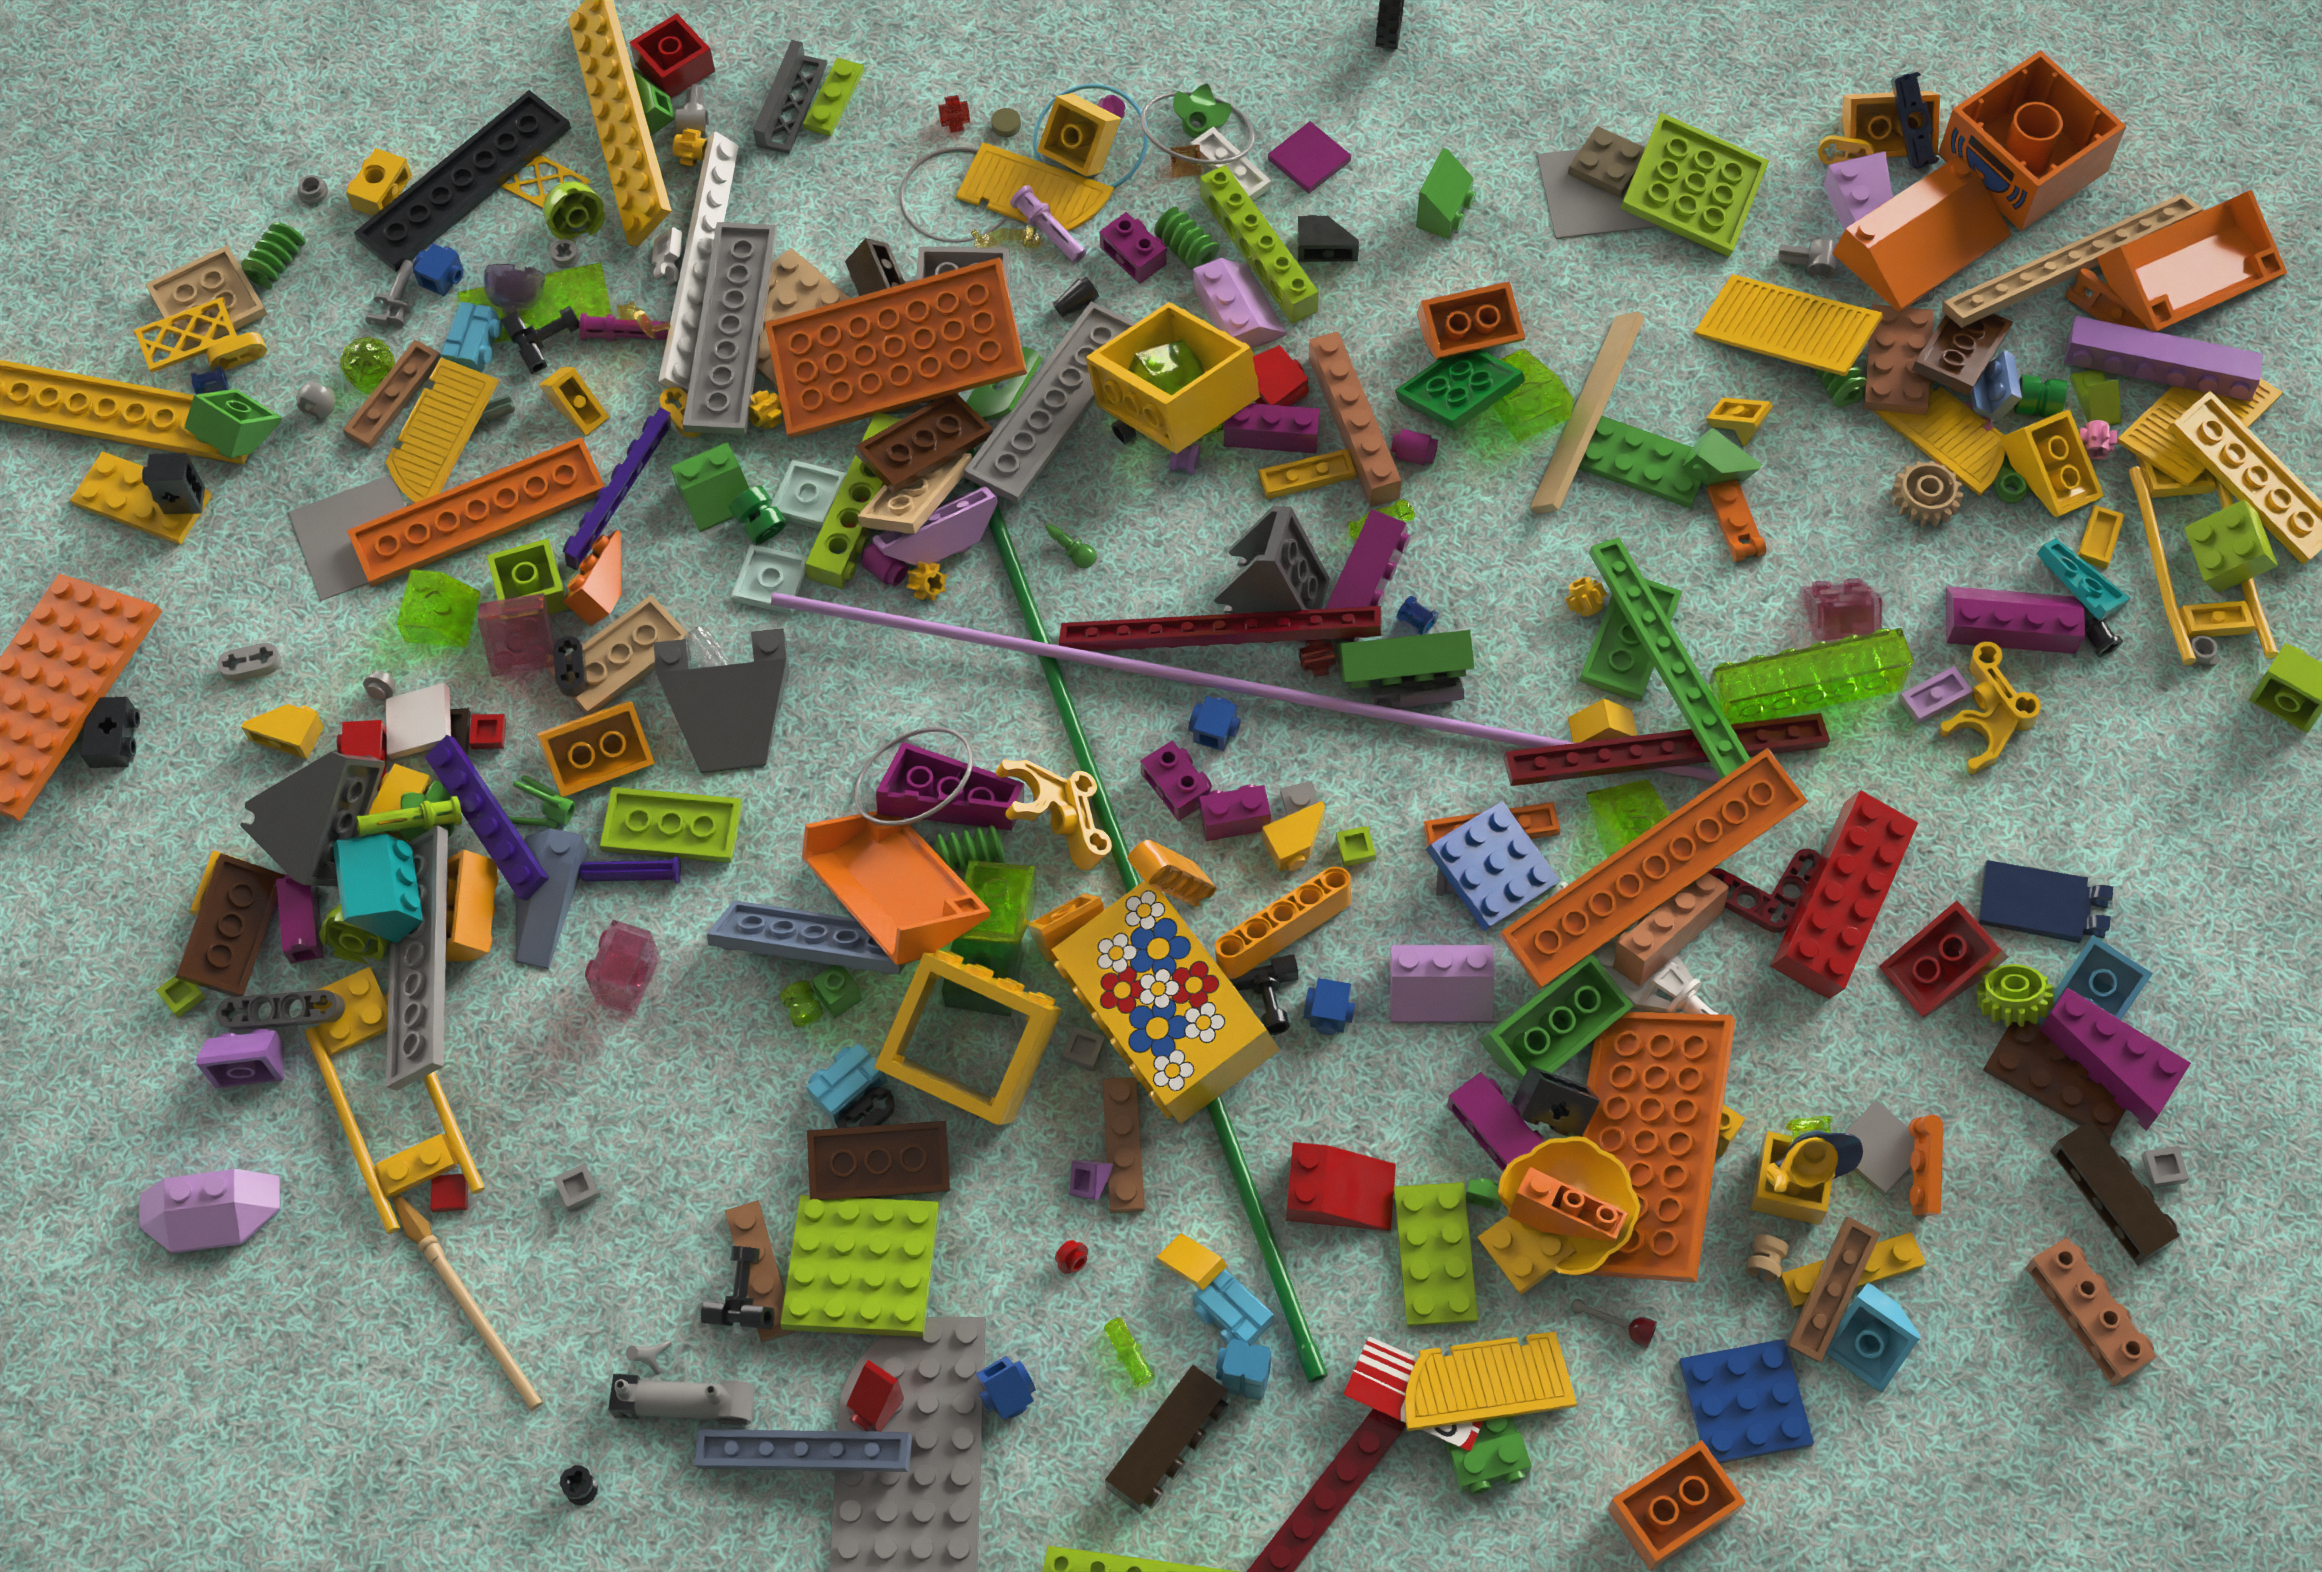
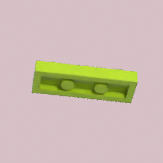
M836 58L803 122L804 129L827 136L833 134L865 71L864 65Z

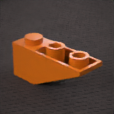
M615 530L607 537L602 534L591 545L593 552L580 563V573L573 577L567 585L569 591L563 602L590 627L611 613L622 594L621 532Z
M1531 1167L1516 1193L1509 1213V1217L1540 1232L1615 1242L1628 1215V1212Z

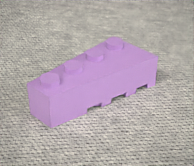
M1885 151L1829 165L1823 186L1844 231L1847 227L1893 198Z

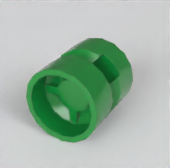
M2027 374L2020 376L2019 384L2022 399L2014 406V414L2032 417L2038 411L2040 417L2047 418L2063 411L2067 395L2066 380L2052 378L2042 383L2039 376Z
M757 485L744 491L729 505L730 511L739 524H745L743 530L754 545L762 544L774 537L787 524L779 509L771 507L772 499L762 485Z

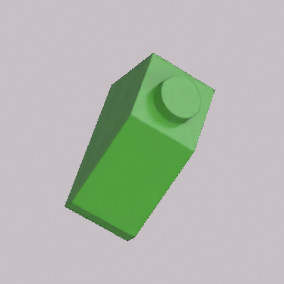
M1711 428L1696 441L1682 468L1705 485H1715L1738 479V482L1745 481L1758 471L1762 464L1718 431Z

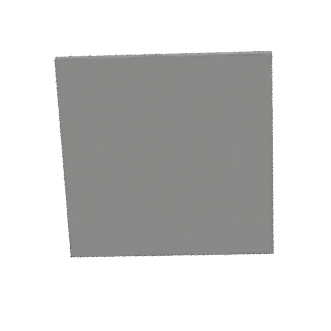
M1581 149L1537 154L1556 239L1660 227L1620 209L1628 188L1620 198L1569 175V165Z
M391 475L289 511L321 601L369 583L347 530L405 507L398 486Z

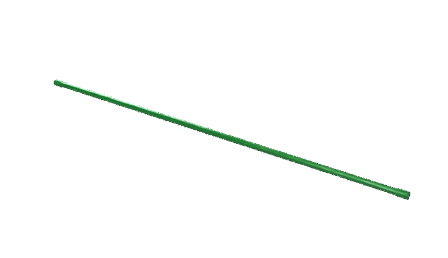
M974 447L965 453H971L973 459L978 450ZM973 482L976 490L982 487ZM997 503L988 524L1032 641L1050 644ZM1038 655L1081 771L1090 774L1097 784V790L1091 799L1103 831L1111 840V852L1125 890L1128 893L1141 882L1136 869L1127 860L1129 855L1127 845L1056 658ZM1220 1095L1206 1105L1297 1346V1354L1307 1381L1312 1383L1324 1379L1328 1376L1319 1349L1311 1336Z

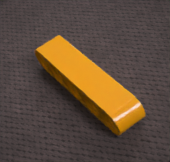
M1145 840L1139 843L1127 857L1130 864L1149 886L1194 907L1201 905L1199 901L1206 896L1210 898L1216 892V886L1194 861L1152 840Z
M1330 867L1219 937L1215 943L1216 963L1228 979H1235L1244 975L1346 909L1351 903V879L1349 872L1341 867Z

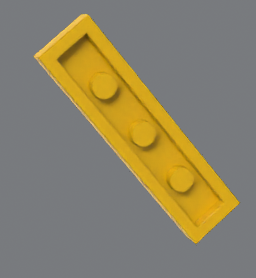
M1912 1231L1876 1243L1855 1289L1864 1287L1867 1283L1873 1284L1923 1268L1926 1265ZM1825 1259L1781 1273L1780 1281L1792 1309L1804 1306Z

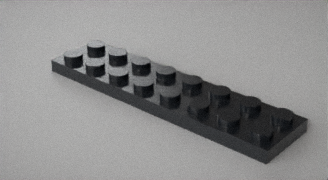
M528 90L354 232L356 240L397 272L404 260H412L571 129L569 120Z

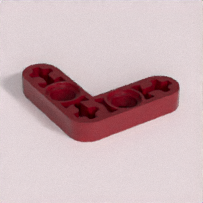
M1809 848L1799 850L1792 858L1771 895L1723 869L1713 868L1708 873L1728 885V892L1732 886L1736 887L1732 898L1726 899V909L1770 932L1781 933L1788 928L1808 884L1806 881H1809L1820 854ZM1810 859L1813 861L1812 867L1808 868L1803 878L1798 876L1802 862ZM1787 884L1795 885L1799 888L1801 895L1797 898L1787 897L1782 888ZM1742 894L1750 895L1754 898L1756 905L1751 908H1744L1739 905L1737 897ZM1780 903L1786 905L1781 916L1783 920L1779 919L1775 923L1771 920V914H1774Z

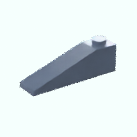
M552 828L527 835L524 839V842L549 879L527 901L518 899L516 896V962L549 969L580 879V866L586 861L589 852L583 835Z

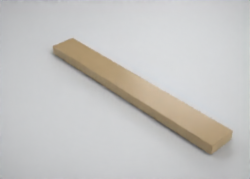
M1639 311L1615 316L1530 505V509L1534 513L1542 514L1560 510L1644 321V316Z

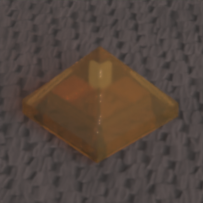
M1199 144L1170 147V150L1178 154L1201 159ZM1170 155L1172 177L1202 175L1201 164L1184 161Z

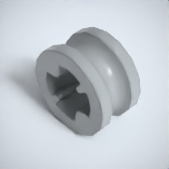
M561 239L556 241L550 248L552 261L559 268H570L579 260L577 247L571 240ZM565 250H569V256L566 257L564 254V257H560V252L563 251L565 253Z

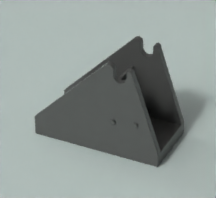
M1273 506L1230 547L1229 554L1231 556L1243 557L1239 558L1238 564L1246 567L1215 595V603L1229 605L1224 606L1223 612L1236 614L1322 608L1330 578L1292 507Z
M329 752L246 801L245 809L251 811L255 819L252 824L242 822L240 826L294 881L310 886L338 887L333 843L336 840L359 837L356 816L369 815L386 762L368 755L362 757Z

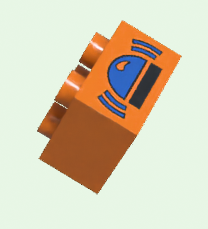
M2040 50L1953 108L1938 155L1946 163L1956 156L1967 163L1970 168L1980 175L1998 210L2022 231L2108 172L2127 126Z

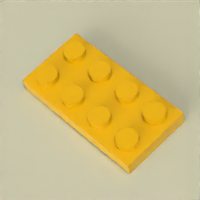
M102 451L71 497V503L79 508L181 545L201 513L163 514L158 503L153 501L150 489L143 483L142 470L144 466ZM207 489L204 491L202 511L212 497V494Z

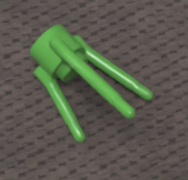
M523 775L521 780L530 786L519 781L513 782L514 787L544 801L542 814L546 815L547 819L508 816L512 824L547 826L552 829H557L559 824L568 825L575 811V801L568 797H561L557 792L526 775Z

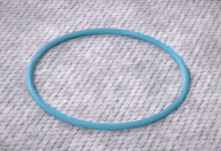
M1086 84L1070 88L1059 94H1070L1083 89L1108 90L1126 99L1135 108L1141 119L1142 111L1135 101L1124 92L1110 86ZM1055 98L1042 110L1034 128L1033 150L1035 158L1039 162L1042 161L1039 152H1037L1038 130L1046 112L1054 104ZM1145 133L1142 152L1135 166L1126 176L1109 186L1116 188L1123 184L1139 168L1148 146V137Z

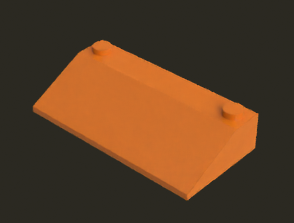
M1956 156L1847 227L1832 254L1894 309L1901 312L2001 244L2011 235V232L1980 175Z
M2252 189L2096 257L2110 288L2153 332L2159 331L2287 273Z
M877 811L866 812L871 817L883 821L905 820L903 817L877 814ZM861 814L805 824L802 859L896 965L920 960L923 953H935L936 950H940L990 917V909L909 824L900 826L879 825L870 822Z

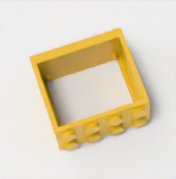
M1170 302L1085 357L1097 407L1175 454L1260 397L1257 384L1258 377L1255 373L1253 362L1254 354L1251 347ZM1177 362L1201 374L1200 377L1172 396L1143 379L1151 373L1157 376Z
M936 950L935 953H923L874 1068L996 1125L1013 1123L1062 1012V1008L1054 1005L1056 999L1044 993L1024 992L1025 985L1013 979L993 978L994 971L979 964H975V966L968 963L967 965L962 964L964 958L948 950L944 952ZM941 976L1027 1015L1025 1020L1028 1023L995 1098L904 1056L936 980L939 981Z

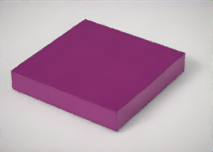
M1309 121L1269 152L1268 160L1310 194L1351 161V154Z

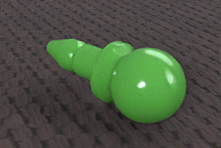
M1047 524L1045 526L1051 538L1057 540L1063 548L1068 549L1065 555L1072 557V561L1076 566L1088 568L1096 562L1097 554L1092 546L1082 544L1080 538L1074 542L1068 534L1063 533V530L1054 525Z

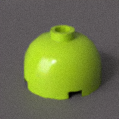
M577 181L563 182L555 186L548 193L543 205V216L549 230L559 240L567 239L576 243L572 238L589 231V236L601 229L605 220L604 204L599 195L588 185ZM586 223V229L578 233L568 227L569 225L570 227L578 228Z
M341 904L330 911L319 932L322 944L326 946L328 942L335 949L333 955L342 960L368 964L362 957L374 958L378 962L382 959L389 944V940L344 922ZM368 939H372V944L368 948V950L366 952H362V950H364L367 944Z

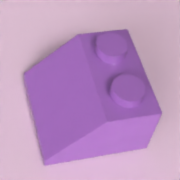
M258 1029L253 1031V1034L245 1035L224 1033L219 1035L218 1038L206 1040L196 1058V1065L215 1088L284 1080V1042L276 1031L269 1029Z

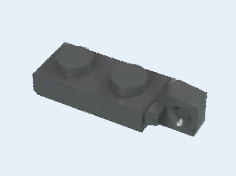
M1447 672L1434 674L1435 680L1415 682V677L1402 678L1401 684L1373 688L1372 704L1402 709L1417 708L1437 703H1450L1452 701L1464 700V688L1459 677L1447 678Z

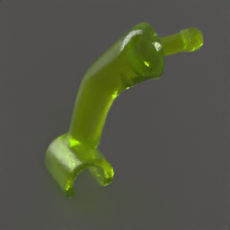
M1403 499L1396 501L1392 506L1374 509L1391 517L1397 516L1398 520L1403 522L1414 520L1415 518L1413 507L1409 505L1408 501ZM1369 512L1356 523L1354 521L1348 523L1350 528L1349 535L1352 539L1357 540Z
M1812 1116L1790 1120L1786 1124V1128L1793 1131L1791 1143L1799 1136L1800 1132L1821 1130L1831 1133L1830 1123L1832 1122V1116Z

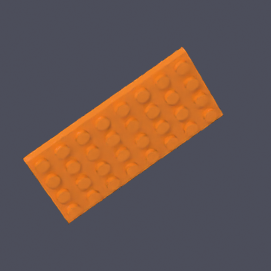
M1000 257L765 322L786 432L790 439L872 417L875 413L894 411L1027 374L1004 266Z
M60 573L57 575L0 657V815L19 822L21 821L84 728L86 717L100 697L106 696L162 613L156 604Z
M1626 1012L1594 1039L1587 1086L1600 1099V1102L1583 1136L1578 1135V1137H1586L1596 1143L1601 1150L1614 1155L1624 1164L1630 1175L1632 1189L1637 1194L1641 1208L1629 1241L1617 1252L1609 1255L1598 1269L1580 1275L1697 1283L1736 1022L1733 1015Z

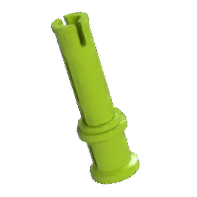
M452 796L448 801L430 803L426 800L420 803L419 807L356 816L359 837L421 826L424 829L430 830L437 825L454 823L456 826L462 825L461 808L457 796ZM449 811L446 814L436 815V813ZM405 818V820L377 824L378 822Z

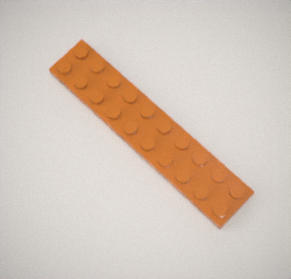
M1766 748L1502 930L1499 935L1540 990L1583 958L1602 947L1661 904L1800 809L1808 800L1771 751Z

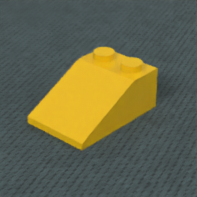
M2070 409L2000 437L2013 469L2025 479L2026 484L2054 517L2061 516L2104 497Z

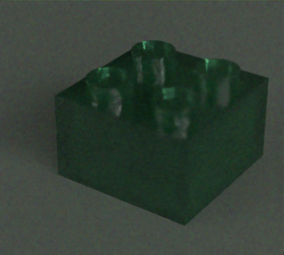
M967 931L952 941L950 952L964 958L962 964L967 965L968 963L974 966L979 964L994 971L993 978H1010L1017 982L1019 981L1024 957L1022 939ZM944 978L942 996L945 1007L1008 1017L1012 1016L1013 1008Z

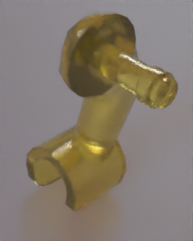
M1027 226L1025 230L1001 228L980 235L975 229L971 231V235L976 239L974 242L975 248H991L1006 240H1023L1022 244L1025 248L1038 249L1041 242V235L1036 234V229L1033 226Z
M634 300L624 305L616 304L620 319H635L639 327L651 338H655L654 332L671 328L670 322L652 326L649 317L641 308L635 306Z

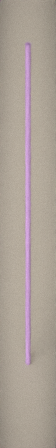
M773 592L771 597V605L1531 748L1575 743ZM1693 764L1649 769L1712 782L1721 780L1714 768Z

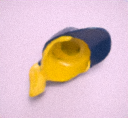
M1821 1130L1810 1131L1795 1138L1787 1148L1784 1157L1768 1165L1766 1175L1769 1182L1774 1186V1191L1777 1193L1785 1192L1789 1182L1800 1187L1811 1188L1821 1183L1830 1182L1839 1176L1853 1171L1861 1162L1863 1145L1858 1137L1849 1133H1826Z

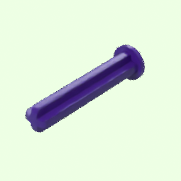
M674 857L673 860L583 862L580 866V877L584 882L674 880V883H680L681 861L679 857Z

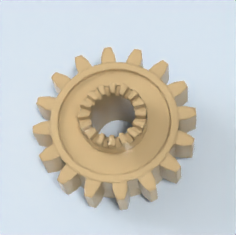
M1917 461L1913 467L1905 466L1903 474H1897L1891 494L1894 495L1892 504L1893 506H1901L1898 514L1900 516L1908 514L1909 523L1917 519L1920 520L1921 527H1925L1927 521H1931L1934 527H1938L1940 519L1948 523L1951 516L1957 514L1963 499V493H1960L1962 483L1956 481V474L1946 469L1945 465L1941 466L1933 461L1929 463Z

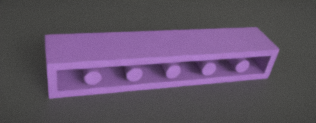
M2075 316L2067 338L2064 363L2207 393L2211 391L2213 394L2251 401L2260 382L2263 353Z

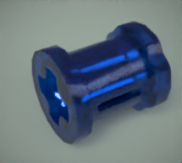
M222 366L216 367L215 371L199 375L196 372L191 373V381L196 395L230 390ZM216 381L215 383L204 385L205 383Z
M1411 595L1400 607L1396 619L1401 622L1405 620L1418 629V634L1424 635L1434 626L1439 613L1435 610H1428L1417 602L1415 596Z

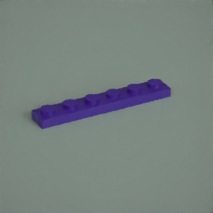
M659 407L654 416L650 415L646 419L642 428V435L638 440L634 439L629 445L626 454L627 458L623 464L618 463L615 466L608 487L600 489L595 499L596 505L591 512L587 511L583 515L579 524V531L575 537L570 536L567 539L563 548L566 566L578 570L580 563L591 550V545L600 536L671 427L670 412Z
M446 735L425 756V759L447 789L451 797H458L461 813L518 899L527 901L549 877L456 739Z

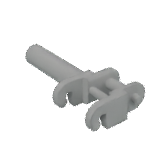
M404 260L401 264L389 295L375 294L374 301L380 304L382 300L383 304L389 306L386 314H381L380 316L368 314L365 318L368 324H372L374 321L375 325L389 327L390 324L394 327L404 326L405 322L402 320L405 311L411 310V307L407 302L400 300L413 270V263L411 261ZM392 309L398 310L396 317L390 316Z

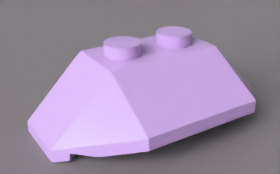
M983 486L975 492H968L941 503L916 534H904L902 532L885 530L882 534L872 539L884 555L916 566L919 561L928 564L930 562L939 564L944 558L954 553L965 552L970 549L971 545L980 542L998 500L986 486Z
M230 1169L164 1178L140 1194L139 1228L172 1254L243 1244L260 1230L272 1216L274 1217L280 1211V1176Z

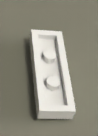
M1214 127L1191 142V150L1201 160H1222L1241 153ZM1245 156L1234 162L1226 163V166L1252 201L1271 189V180ZM1225 164L1208 165V166H1209L1212 170H1215V169H1217V168H1219V167H1221V166H1223V165H1225Z

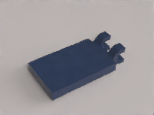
M1986 860L1978 923L2080 943L2083 935L2105 938V932L2110 929L2111 916H2090L2091 905L2107 908L2108 901H2111L2113 898L2114 886L2095 885L2088 887V877Z

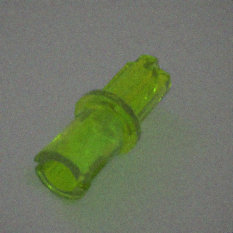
M1117 1317L1110 1320L1104 1326V1330L1118 1353L1116 1356L1117 1361L1123 1362L1136 1388L1152 1381L1156 1376L1151 1371L1140 1351L1142 1349L1141 1343L1135 1342L1123 1318Z

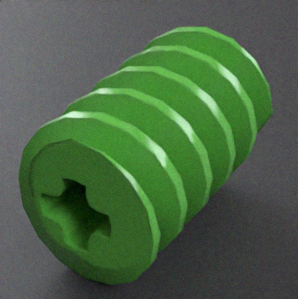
M1175 206L1164 212L1156 222L1154 228L1156 237H1159L1167 247H1170V250L1178 255V258L1185 262L1191 270L1211 262L1218 254L1220 245L1217 242H1212V237L1209 234H1204L1202 227H1196L1197 223L1193 219H1189V215L1186 212L1179 213V208Z
M279 222L271 223L268 231L262 235V240L257 241L255 249H251L248 253V258H244L241 262V267L247 277L255 284L267 289L273 287L268 279L277 282L279 276L276 271L284 273L286 270L282 262L290 264L293 260L290 254L297 255L299 253V248L296 245L304 246L306 244L305 238L298 231Z
M1856 361L1846 376L1815 369L1816 375L1822 379V385L1827 389L1828 395L1833 399V404L1837 408L1856 403L1864 394L1862 389L1867 384V380L1864 377H1859L1861 370L1858 367H1854Z
M993 825L989 826L986 836L980 827L976 828L974 838L970 836L967 829L963 830L961 840H958L954 831L949 833L948 842L944 841L941 834L936 835V853L953 871H955L956 864H959L961 870L967 872L970 861L975 869L979 870L982 859H985L987 865L991 868L994 866L995 857H998L1002 865H1006L1001 834H998Z

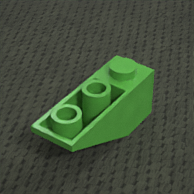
M631 65L651 136L675 120L671 100L664 91L636 67Z

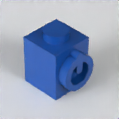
M432 243L427 251L423 250L416 256L413 263V273L419 286L442 296L447 294L453 284H458L463 276L464 269L460 257L450 247L443 248Z
M1209 696L1205 697L1203 704H1196L1188 726V731L1193 732V742L1224 751L1229 737H1236L1240 727L1241 719L1237 718V705L1232 704L1225 698H1212Z
M1318 978L1316 988H1308L1303 1019L1310 1020V1027L1316 1028L1317 1032L1325 1035H1334L1336 1032L1344 1033L1345 1022L1352 1023L1355 1003L1349 1002L1351 984Z
M1005 1356L976 1373L984 1390L979 1394L984 1406L989 1413L995 1410L1002 1420L1022 1414L1027 1409V1405L1034 1402L1031 1393L1036 1391L1029 1373L1020 1360L1013 1363Z

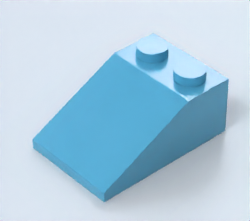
M2092 935L2054 991L2053 1008L2066 988H2069L2121 1020L2153 972ZM2038 1016V1023L2043 1025L2047 1018Z

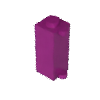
M286 874L285 878L276 880L282 952L290 964L324 958L323 944L319 936L321 919L318 887L303 885L294 881Z

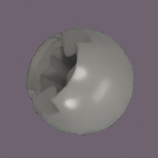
M313 380L299 388L296 401L297 407L302 413L305 414L307 412L316 416V419L319 420L326 418L333 412L336 405V397L334 391L329 386L325 388L316 383V380Z

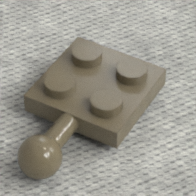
M1596 126L1569 165L1568 174L1621 198L1630 185L1645 147Z

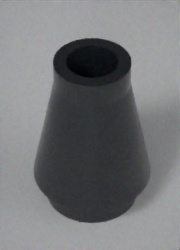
M1087 277L1081 280L1078 278L1053 302V306L1063 318L1070 313L1087 307L1091 301L1094 302V300L1099 298V294Z

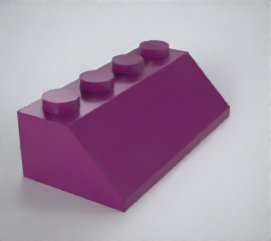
M1946 586V643L1977 646L1982 642H1992L2000 648L2076 654L2085 638L2084 608L2075 596Z

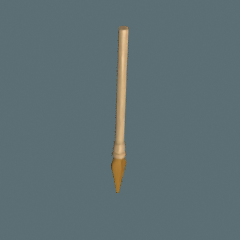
M400 1194L392 1197L406 1236L418 1245L419 1251L423 1253L431 1265H434L529 1409L533 1411L538 1408L543 1402L445 1258L446 1255L439 1245L438 1239L432 1235L430 1223Z

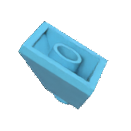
M1867 1283L1840 1321L1825 1354L1882 1393L1921 1336L1899 1303L1870 1283Z

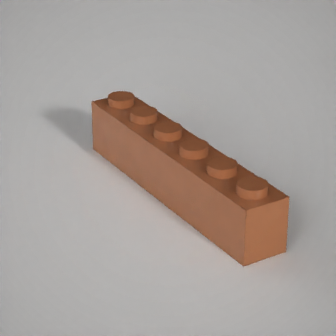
M1339 331L1309 339L1308 359L1345 448H1348L1357 477L1370 507L1400 499L1402 480Z

